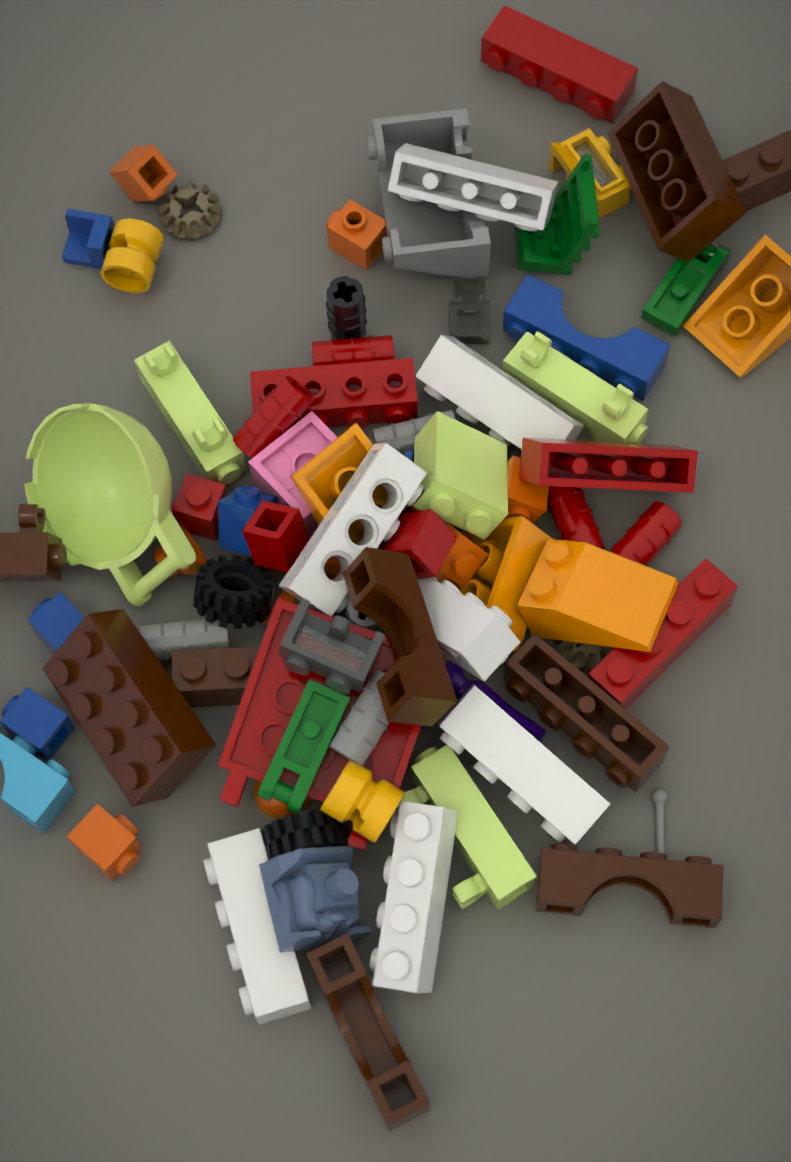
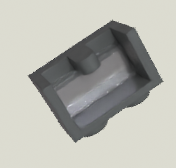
M302 598L280 644L278 656L285 659L284 666L300 675H308L312 671L326 677L325 684L340 693L349 694L351 689L361 693L381 650L385 634L377 631L373 641L349 631L351 622L344 617L335 616L332 623L310 614L311 601Z

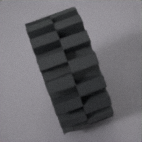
M226 555L219 556L218 562L211 558L207 560L206 565L202 564L199 567V572H197L194 608H197V613L200 616L207 615L206 621L211 624L215 620H219V627L226 628L227 623H232L234 629H241L242 623H245L248 628L255 626V621L261 623L265 620V615L268 616L274 585L272 574L270 571L265 572V567L254 566V561L250 558H247L245 562L240 561V556L233 555L232 560H228Z
M320 808L313 809L311 812H306V810L299 811V814L294 816L291 814L283 816V820L276 819L271 824L264 826V830H262L268 860L301 848L348 846L343 822L340 823L322 812Z

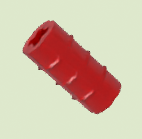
M371 335L370 337L353 338L351 336L349 339L333 340L331 338L326 341L312 342L313 366L394 359L392 335Z
M286 375L278 386L272 389L271 394L264 402L259 404L258 409L251 417L245 419L244 425L233 436L234 443L252 459L284 434L298 418H301V414L313 402L314 397L296 379Z
M549 486L548 511L552 514L556 524L555 528L558 529L561 539L585 542L605 550L606 547L599 533L600 528L596 526L591 514L592 510L589 509L584 497L585 492L578 487Z
M659 501L653 502L643 514H640L639 519L634 525L626 530L624 536L617 543L613 544V548L609 552L647 566L653 559L657 558V554L662 548L670 543V539L681 528L682 521L678 514L666 504Z

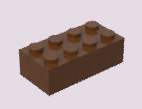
M661 81L607 133L659 251L689 262L747 213L691 95Z
M124 609L87 614L42 668L133 807L168 798L216 746Z

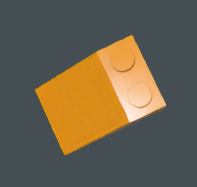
M766 234L683 325L687 331L741 379L791 338V256Z
M354 423L290 476L318 525H320L373 446L357 423ZM380 484L375 487L372 494L373 502L379 508L385 505L388 498L386 489ZM413 504L411 506L405 505L400 514L421 510L412 507ZM358 520L352 522L348 529L349 538L354 544L360 542L364 535L363 525ZM382 540L377 549H383L386 542Z
M547 539L517 607L531 634L535 633L540 638L650 652L679 583L677 578L591 544Z

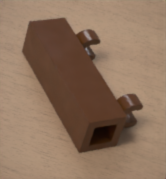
M20 504L18 511L20 532L0 533V581H61V570L65 568L67 562V552L64 544H62V539L49 532H42L46 520L44 508H38L36 504Z

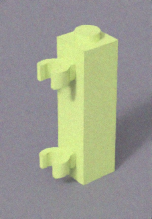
M537 331L534 335L526 332L503 360V371L583 424L584 427L581 431L594 440L640 444L647 434L649 427L645 425L648 408L632 399L634 392L621 384H618L615 388L552 348V340Z
M167 341L134 359L139 379L205 479L225 485L238 479L241 473L247 470L244 454L234 443L232 434L171 342Z
M446 745L439 750L436 747H431L418 755L414 760L415 765L411 766V778L416 788L406 791L401 801L446 807L458 811L454 845L475 875L452 888L454 892L452 896L461 910L473 904L486 893L498 910L535 887L536 874L454 751ZM400 803L396 808L397 811H399Z

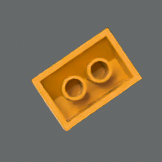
M523 516L504 518L485 540L462 529V532L485 550L489 556L464 588L448 579L464 596L470 592L478 597L488 609L493 605L497 606L512 620L513 624L509 628L519 639L520 643L510 654H515L520 649L527 628V624L517 604L547 539H553Z

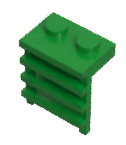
M584 154L555 196L550 220L544 230L527 231L514 226L518 269L570 275L572 273V263H579L581 261V250L588 251L591 247L590 238H598L600 235L593 165H591L592 155Z

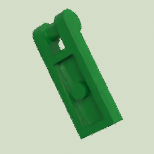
M710 244L689 262L677 258L642 309L641 318L676 336L718 272L725 266L731 250L722 245H719L717 248ZM700 256L707 260V264L697 259V257Z
M309 679L262 781L257 796L268 801L272 798L287 804L286 809L299 814L298 812L301 811L329 745L351 700L350 697ZM284 769L300 775L295 788L280 781Z

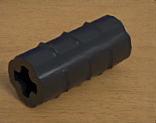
M348 276L337 277L330 282L326 292L327 301L325 302L328 310V328L331 338L337 340L349 339L351 336L353 338L364 337L366 334L367 318L365 314L367 311L364 305L366 299L362 285L357 279H352Z

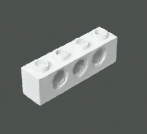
M373 444L279 584V587L299 601L302 598L311 601L310 608L314 611L331 617L334 612L339 614L350 600L343 572L365 547L377 549L382 540L386 542L394 535L400 525V521L397 519L405 505L411 506L420 496L424 488L421 481L427 472L389 444ZM379 484L386 489L388 495L385 505L381 508L375 505L372 498L373 491ZM358 520L363 525L364 535L360 542L354 544L349 538L348 529L352 522ZM335 556L340 563V572L334 579L330 580L325 575L324 565L328 558Z

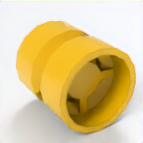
M128 218L117 221L109 242L110 249L105 255L100 271L101 278L108 285L123 292L144 293L148 291L156 269L154 262H157L164 242V237L160 230L152 224L138 219Z
M350 759L320 810L340 823L349 819L352 821L355 832L375 843L405 792L384 779L374 782L371 771Z

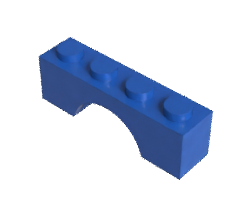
M527 274L504 309L503 331L507 332L517 342L526 332L534 335L538 331L552 340L551 347L613 387L616 388L618 384L623 385L634 392V397L644 401L666 365L670 344L636 327L612 338L587 336L576 330L566 319L562 309L563 291Z

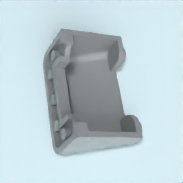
M467 108L372 119L373 135L366 136L368 159H376L388 237H382L384 262L392 261L393 268L470 280L488 278L491 250L488 226L485 227L484 220L476 216V213L464 210L458 212L448 211L439 208L437 203L425 200L421 202L409 201L399 197L397 193L388 191L395 152L405 143L472 160V150L467 140V129L470 128Z

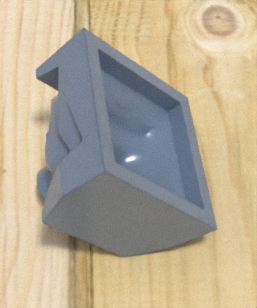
M352 846L301 848L259 864L280 953L314 950L346 933L354 945L372 932L370 926H360L359 882L357 876L351 870L353 859Z

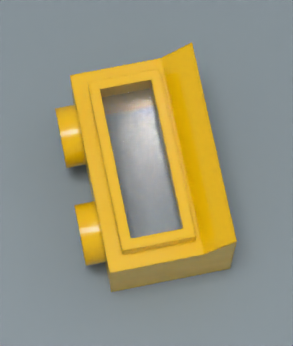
M589 128L561 143L551 142L548 167L552 172L563 167L566 171L567 180L584 154L592 155L591 165H593L599 219L628 204L631 187L622 166H617L612 159V151L608 141L603 136L596 137Z

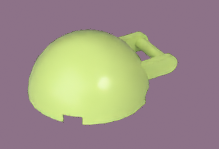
M92 403L72 404L58 408L45 417L34 432L26 454L27 459L34 458L33 482L24 483L28 504H36L38 508L45 509L46 520L42 532H49L62 539V544H64L67 552V562L71 566L83 564L97 570L109 568L127 600L135 606L144 605L151 599V592L179 568L186 569L196 560L195 551L170 511L173 493L172 475L163 449L150 431L138 420L106 405ZM157 538L167 557L143 576L134 560L140 557Z

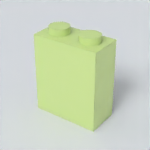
M436 411L415 436L414 463L427 472V474L421 481V484L424 485L423 491L412 507L421 511L432 509L443 521L485 540L508 515L507 444Z

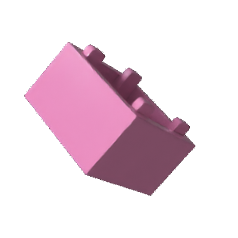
M312 411L248 461L252 483L262 493L277 496V504L299 509L308 536L312 535L319 525L290 476L337 438Z

